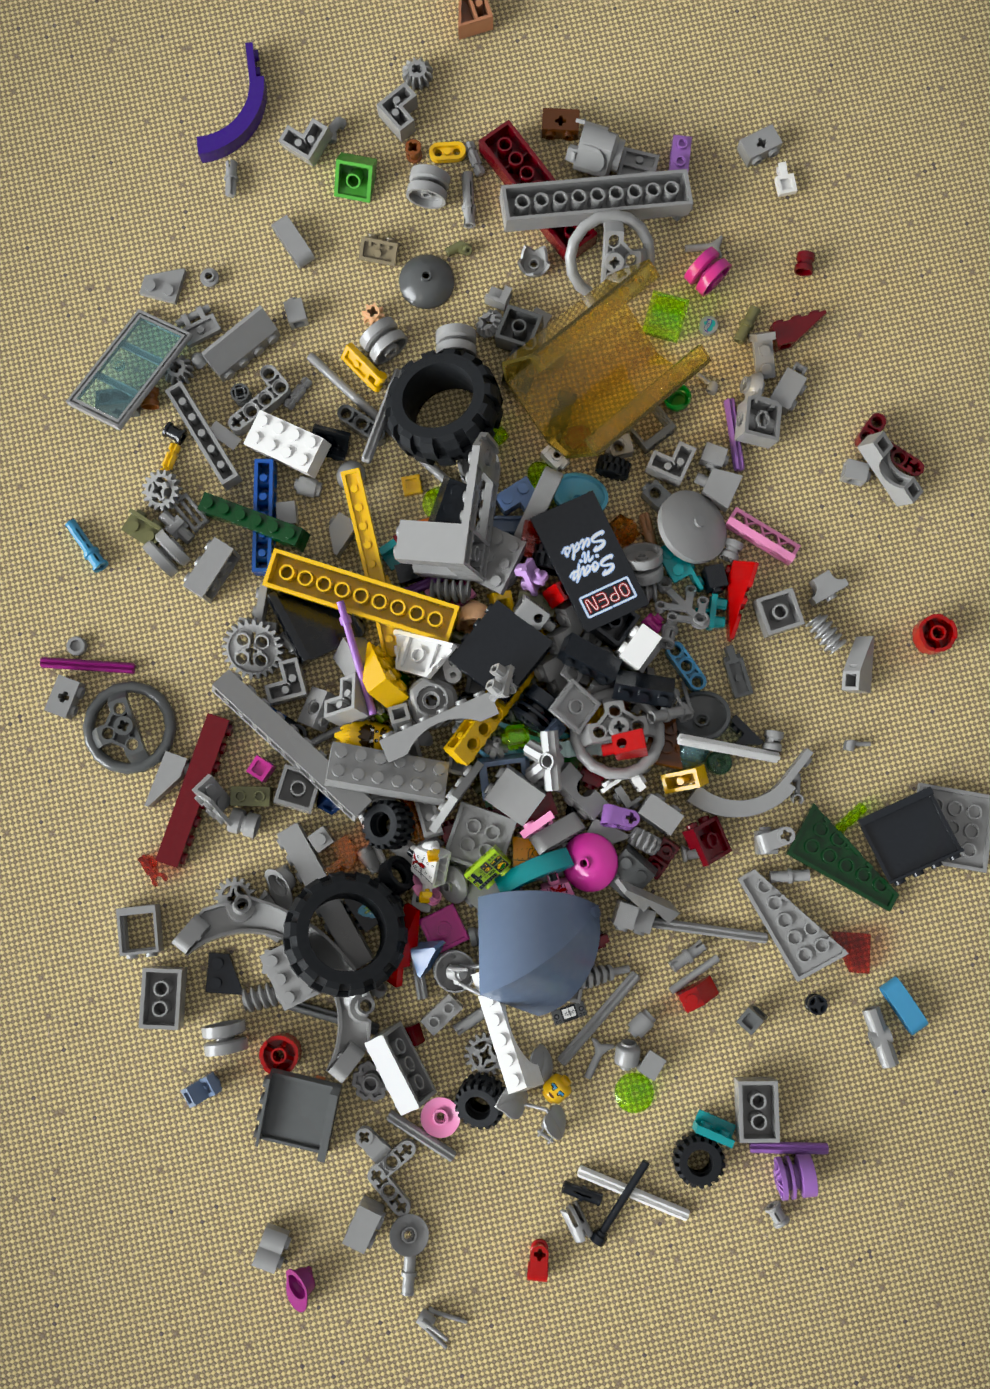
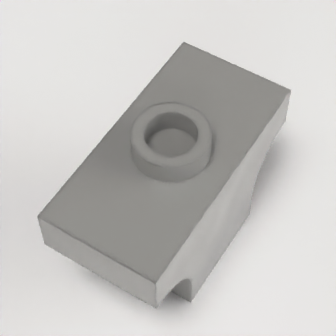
M828 570L809 582L813 594L808 601L812 607L825 599L829 602L836 598V593L847 587L849 583L846 579H836Z

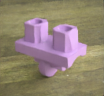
M527 558L525 563H518L514 569L516 576H523L521 580L522 590H529L532 596L538 595L539 587L544 586L549 577L545 570L537 568L533 558Z

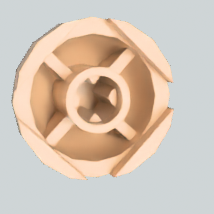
M471 600L460 607L461 610L456 622L457 631L460 632L462 630L465 631V634H470L474 629L473 625L477 619H482L485 616V610L488 606L476 600Z

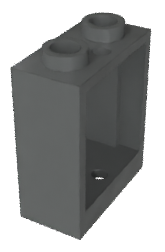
M649 392L644 396L640 394L636 397L630 407H623L619 411L617 419L628 434L630 433V437L645 455L673 434L677 427ZM644 405L650 409L664 426L646 442L643 441L626 420Z

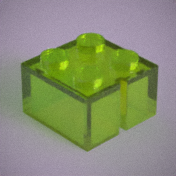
M653 290L641 333L677 343L690 300Z

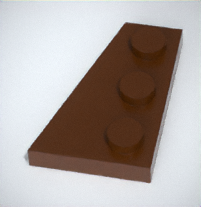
M675 718L671 719L670 722L664 723L665 745L658 761L654 764L682 770L680 746L676 740L678 736ZM648 737L647 751H649L653 742L652 737Z

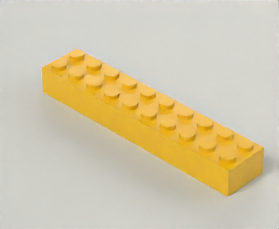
M276 548L273 549L262 584L267 588L337 610L336 602L344 600L347 613L449 643L461 610L460 606Z

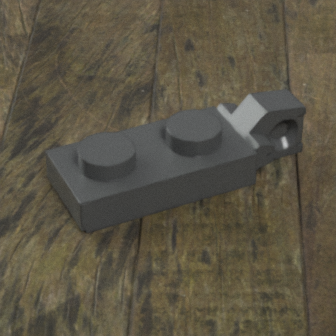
M733 645L724 647L726 657L723 658V665L733 698L737 699L754 694L743 657H741L740 653H735Z

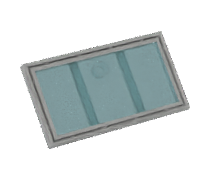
M138 309L66 400V403L121 431L193 335Z

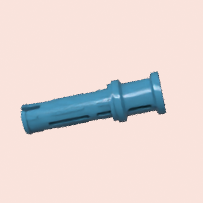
M75 519L68 521L65 527L83 550L84 558L91 563L93 571L97 573L104 570L109 565V562L103 559L99 548L92 545Z

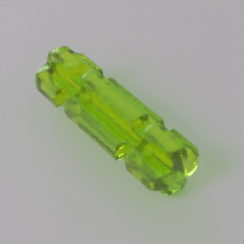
M858 803L854 807L855 809L846 814L841 819V822L835 825L836 829L843 834L847 827L855 823L860 818V815L867 811V807L863 803Z

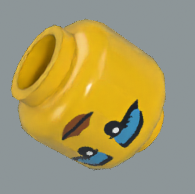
M553 1074L543 1084L542 1093L545 1099L550 1103L556 1104L564 1101L572 1092L570 1079L566 1075Z

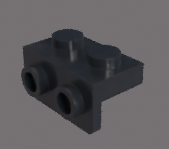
M314 424L312 433L324 438L331 444L326 457L332 458L335 461H345L349 453L351 433Z

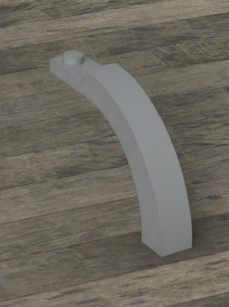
M407 703L387 708L394 733L401 731L400 727L410 722L413 726ZM418 740L414 743L408 755L423 757ZM415 802L425 840L444 835L442 825L436 833L429 830L433 823L430 819L437 811L436 805Z
M808 748L803 749L781 779L770 790L755 798L729 800L715 796L699 787L694 788L685 802L702 812L720 817H748L766 812L782 803L794 792L796 787L791 782H796L801 775L799 771L811 763L813 752Z

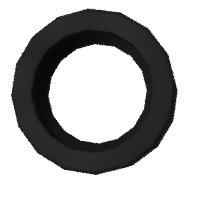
M392 856L379 866L378 877L380 882L393 891L392 894L401 895L414 885V873L411 871V864L404 857ZM392 867L401 875L402 883L393 875Z

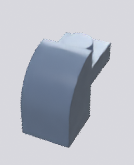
M211 1072L180 1091L189 1108L221 1092L222 1087L218 1077L215 1076L214 1072Z

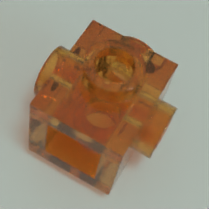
M619 514L609 523L619 544L625 547L632 544L640 536L636 529L638 527L637 524L622 514Z

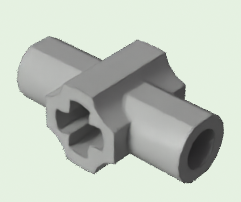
M165 510L158 519L166 526L164 529L176 540L180 538L188 545L195 538V535L188 529L190 526L178 515L174 517L169 511Z

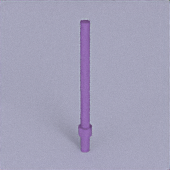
M344 600L336 602L340 614L339 621L341 626L344 627L369 716L377 714L373 698L367 692L363 683L364 667L352 630L351 616L347 613Z

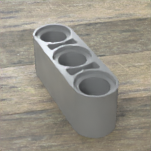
M287 215L271 224L276 236L299 269L315 260L312 251Z
M572 812L535 833L529 838V841L540 856L579 835L586 827L576 812Z

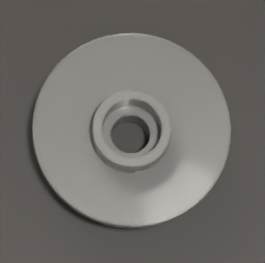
M449 865L446 882L439 887L446 900L457 904L466 899L468 883L459 868Z
M406 1214L397 1218L390 1229L389 1238L391 1246L398 1254L405 1257H412L421 1253L429 1239V1230L425 1221L414 1214ZM406 1231H410L411 1235L406 1239L404 1234Z

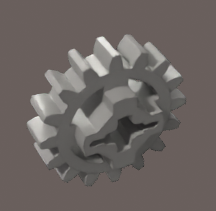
M167 470L150 472L151 478L145 477L147 484H142L146 488L142 491V494L147 496L144 498V501L149 502L148 506L153 507L157 511L174 509L173 504H179L177 498L182 497L179 491L183 490V487H178L181 481L175 479L176 474H172Z
M234 877L233 882L230 878H227L226 884L223 882L219 883L221 889H215L218 896L213 897V899L218 900L217 904L228 902L231 905L234 902L231 897L234 895H247L257 898L252 895L256 889H250L249 887L252 883L245 884V878L238 881V877ZM230 887V891L224 894L225 890ZM241 887L246 891L247 894H244L241 891ZM239 901L236 903L239 909L243 901Z
M483 1032L482 1037L475 1034L476 1040L470 1038L469 1043L471 1046H465V1049L469 1051L464 1054L465 1058H469L466 1061V1065L472 1064V1072L477 1069L480 1073L485 1072L489 1074V1071H491L495 1075V1069L501 1070L496 1052L492 1049L493 1042L491 1036H486L485 1032ZM486 1041L484 1045L476 1046L479 1042ZM487 1046H489L488 1051L490 1056H486L484 1062H482L483 1057L482 1053L480 1052H485ZM472 1054H474V1056H477L479 1060L478 1064L474 1061ZM490 1062H494L493 1065H491V1066H489V1067H485L486 1064H488V1063H490Z

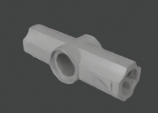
M878 1005L867 1007L862 1010L869 1030L867 1032L869 1041L876 1050L880 1065L883 1069L895 1067L899 1064L892 1044L894 1040L889 1027L885 1024L881 1009Z

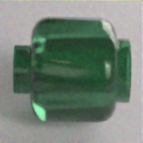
M713 751L708 754L705 765L707 770L713 775L726 774L732 767V758L729 754Z

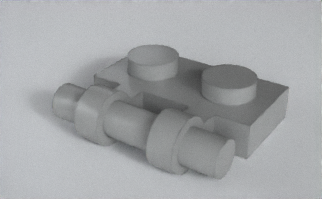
M208 304L202 307L198 306L195 308V311L187 315L184 313L181 315V318L175 320L178 327L186 325L182 329L193 335L187 343L189 348L223 332L213 313L208 316L205 315L211 311ZM198 317L201 318L200 320H198V321H196V322H194V323H192V324H191V322H190V321H192V320H194V319H196V318H198Z

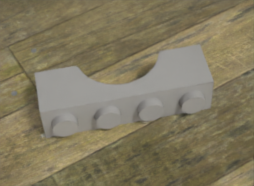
M884 431L868 435L857 448L896 506L913 504L924 492L914 476L900 472L893 465L890 459V451L894 446Z

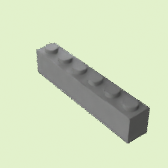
M179 381L166 389V394L223 487L229 490L241 483L243 480L184 384Z

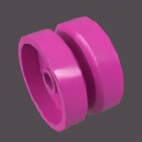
M713 246L705 250L692 263L684 275V279L690 285L697 283L696 290L703 297L723 280L732 266L725 258L719 259L720 253Z

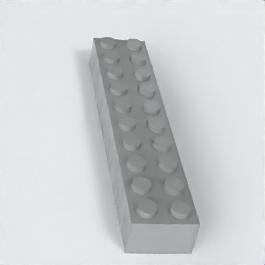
M687 169L501 185L499 196L504 232L578 226L580 222L595 212L610 209L630 212L640 220L689 215L693 206Z

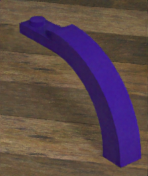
M253 42L245 43L249 72V92L245 105L238 116L223 129L209 135L196 137L198 155L202 163L221 159L238 150L252 137L263 118L267 104V85L264 76L261 74L260 67H257L260 57L258 49H254Z

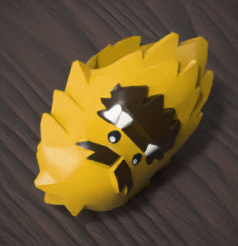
M355 721L341 726V731L335 733L334 737L337 738L335 742L383 750L379 740L383 739V734L392 731V729L388 725L377 721Z

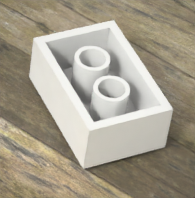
M641 624L639 627L636 625L625 638L627 641H624L614 651V655L623 660L621 666L624 669L635 672L641 668L662 637L645 624Z

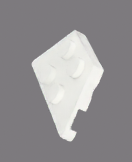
M397 629L393 631L397 645L394 646L396 654L395 667L397 670L431 679L457 648V645Z

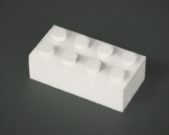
M259 410L243 443L251 450L314 479L331 447V444L324 438L262 410Z

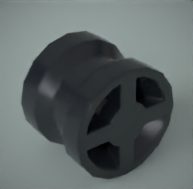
M812 993L805 999V1007L809 1012L821 1015L827 1010L828 1004L823 996Z

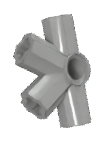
M558 730L541 731V744L535 740H529L524 746V755L535 761L525 770V776L533 784H537L544 778L545 791L563 790L561 767L564 764V757L559 750Z

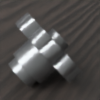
M371 1060L361 1063L358 1067L359 1071L353 1073L352 1086L357 1088L356 1095L364 1101L369 1098L374 1102L383 1099L387 1089L376 1070L375 1064Z

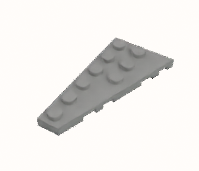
M755 869L737 878L797 982L849 954Z

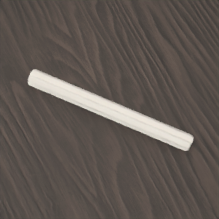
M680 733L676 739L677 744L772 763H777L780 760L779 752L683 733Z
M582 1165L577 1172L578 1177L619 1194H622L627 1186L626 1183ZM635 1188L629 1197L684 1221H687L690 1215L688 1209L638 1188Z

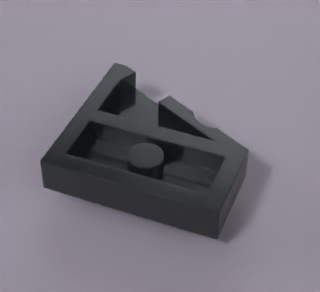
M209 952L205 992L242 995L243 988L238 979L239 976L234 968L230 953Z

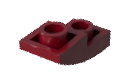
M665 835L661 839L659 851L655 855H650L647 859L658 869L654 877L656 880L660 878L681 847Z

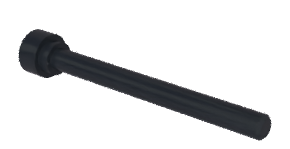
M642 1160L602 1226L593 1231L590 1239L596 1245L603 1247L606 1243L609 1228L650 1165L647 1160Z

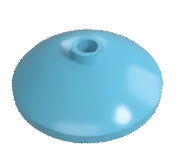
M574 472L564 474L553 499L559 506L589 491H593L602 510H604L608 503V492L605 486L596 478L584 473Z

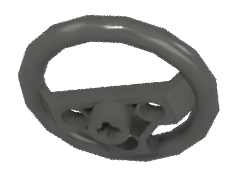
M135 681L113 684L98 693L87 708L83 723L85 745L94 760L109 771L127 775L145 772L160 763L165 751H170L177 730L174 710L165 695L149 684ZM128 693L145 695L157 704L163 714L165 730L162 742L151 755L144 744L128 699ZM107 702L110 714L104 725L95 728L98 713ZM119 704H124L125 711L122 714L116 712V707ZM111 728L113 736L110 739H106L104 733L107 729ZM133 739L138 742V747L135 750L129 748V743ZM112 743L122 747L130 763L114 760L104 753L102 748Z

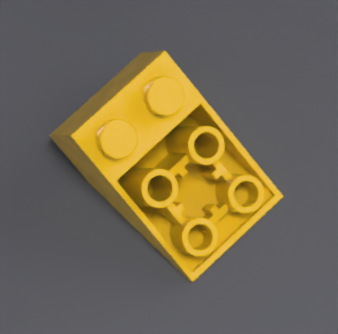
M368 642L363 673V683L367 692L386 708L402 704L409 698L406 692L408 688L400 679L402 675L394 666L395 660L390 655L386 656L380 646L377 645L375 647L371 642Z

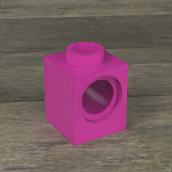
M256 755L246 772L261 782L266 783L276 769V766L263 757Z

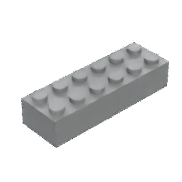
M333 741L330 748L324 786L440 806L445 799L449 762L406 755L389 763L383 750Z

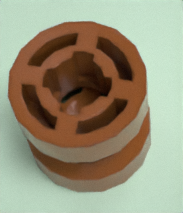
M154 386L141 403V408L147 410L159 409L158 387Z

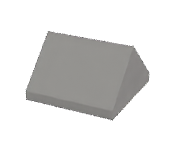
M344 637L333 659L344 676L357 672L347 637ZM355 637L364 667L368 641L365 637Z

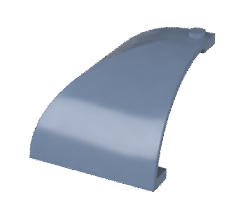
M539 890L507 891L478 897L480 995L536 1016L548 1014L564 1005L578 992L594 965L600 940L601 912L599 905L575 895Z

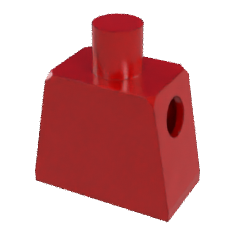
M643 728L612 735V743L601 745L603 756L615 754L618 761L648 756Z

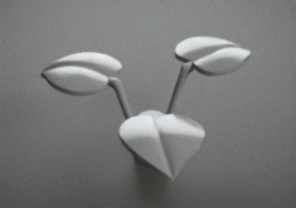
M539 1044L532 1052L529 1061L533 1064H538L543 1081H547L553 1071V1062L547 1048L543 1044ZM507 1088L503 1091L495 1105L496 1109L513 1120L519 1119L522 1116L524 1106L545 1111L547 1113L543 1118L545 1130L552 1138L556 1140L562 1139L566 1127V1115L561 1106L557 1104L552 1105L549 1110L546 1107L526 1103L528 1100L527 1091L508 1094Z

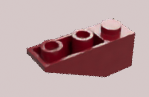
M814 310L805 316L796 315L790 320L784 321L781 319L773 322L769 331L776 332V339L772 340L774 352L792 348L824 318L827 313L826 310L820 312L819 310Z

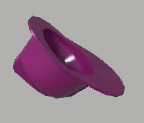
M310 1266L305 1268L299 1267L295 1270L288 1269L286 1271L288 1300L298 1312H304L307 1309L308 1296L315 1289V1280L312 1267Z

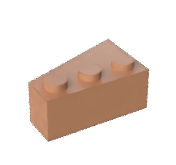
M459 0V40L493 30V14L488 0Z

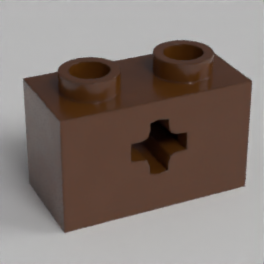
M543 108L541 138H546L547 140L564 139L565 141L578 140L579 123L576 122V118H579L580 110Z

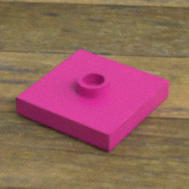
M454 903L419 919V924L427 941L443 940L446 942L440 953L470 939Z

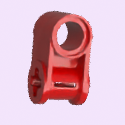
M536 1239L531 1244L527 1269V1280L547 1282L549 1252L548 1244L543 1239ZM538 1249H542L541 1254L537 1253Z

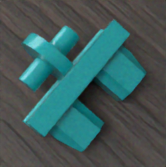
M712 593V596L709 597V606L705 611L710 618V624L706 628L708 631H712L714 628H724L725 617L716 616V610L725 611L728 600L718 597V594Z

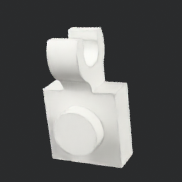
M786 161L778 163V167H776L777 176L774 179L778 197L796 194L798 190L794 173L788 174Z

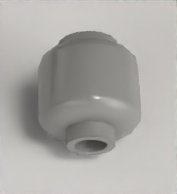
M621 1040L615 1047L614 1062L624 1071L632 1070V1068L639 1065L641 1048L634 1040Z

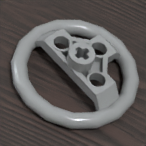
M616 209L595 212L580 222L568 240L565 253L567 276L575 290L590 301L604 304L624 301L640 291L650 277L655 261L654 240L645 223L630 212ZM603 223L601 279L598 291L583 281L577 269L576 255L579 244L586 233ZM623 224L636 231L643 244V248H629L624 242ZM612 235H617V243L610 245L609 238ZM629 255H635V261L632 264H626V258ZM630 270H640L634 280L620 290L621 279ZM614 274V282L606 283L607 276Z
M607 688L591 694L602 703L604 714L597 723L587 724L579 735H576L570 729V742L577 759L590 772L606 779L627 780L645 773L658 761L665 745L664 723L661 721L651 724L648 722L647 716L636 717L624 708L623 700L612 699L613 688ZM630 702L637 705L646 715L649 711L658 710L654 705ZM615 707L619 709L620 714L613 716L609 710ZM635 723L643 726L645 737L653 738L648 756L643 757L638 763L625 768L608 767L597 762L586 751V747L590 745L612 742V735L632 731V725ZM601 729L604 732V736L601 738L595 737L593 731Z

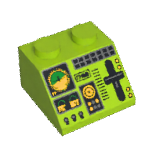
M495 844L465 871L464 876L479 890H482L484 887L489 889L496 882L494 879L499 874L503 876L511 869L509 867L511 861Z

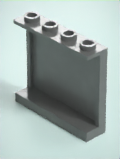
M272 1068L270 1074L265 1075L263 1081L265 1092H262L259 1104L263 1105L262 1109H259L256 1119L259 1121V1125H256L253 1135L256 1138L255 1146L258 1147L262 1139L318 1153V1162L325 1163L330 1147L342 1084Z

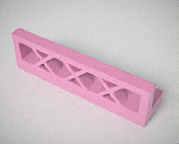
M735 507L725 523L726 529L788 566L793 562L796 553L801 545L738 507ZM736 513L744 518L745 524L734 518ZM749 526H759L761 534L751 529ZM770 534L774 535L776 537L777 544L769 540L765 536ZM789 544L794 547V550L791 553L781 545Z

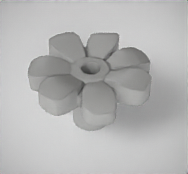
M493 736L492 741L487 740L484 747V752L490 753L489 758L495 759L496 755L499 758H504V753H507L509 747L506 746V741L497 736Z

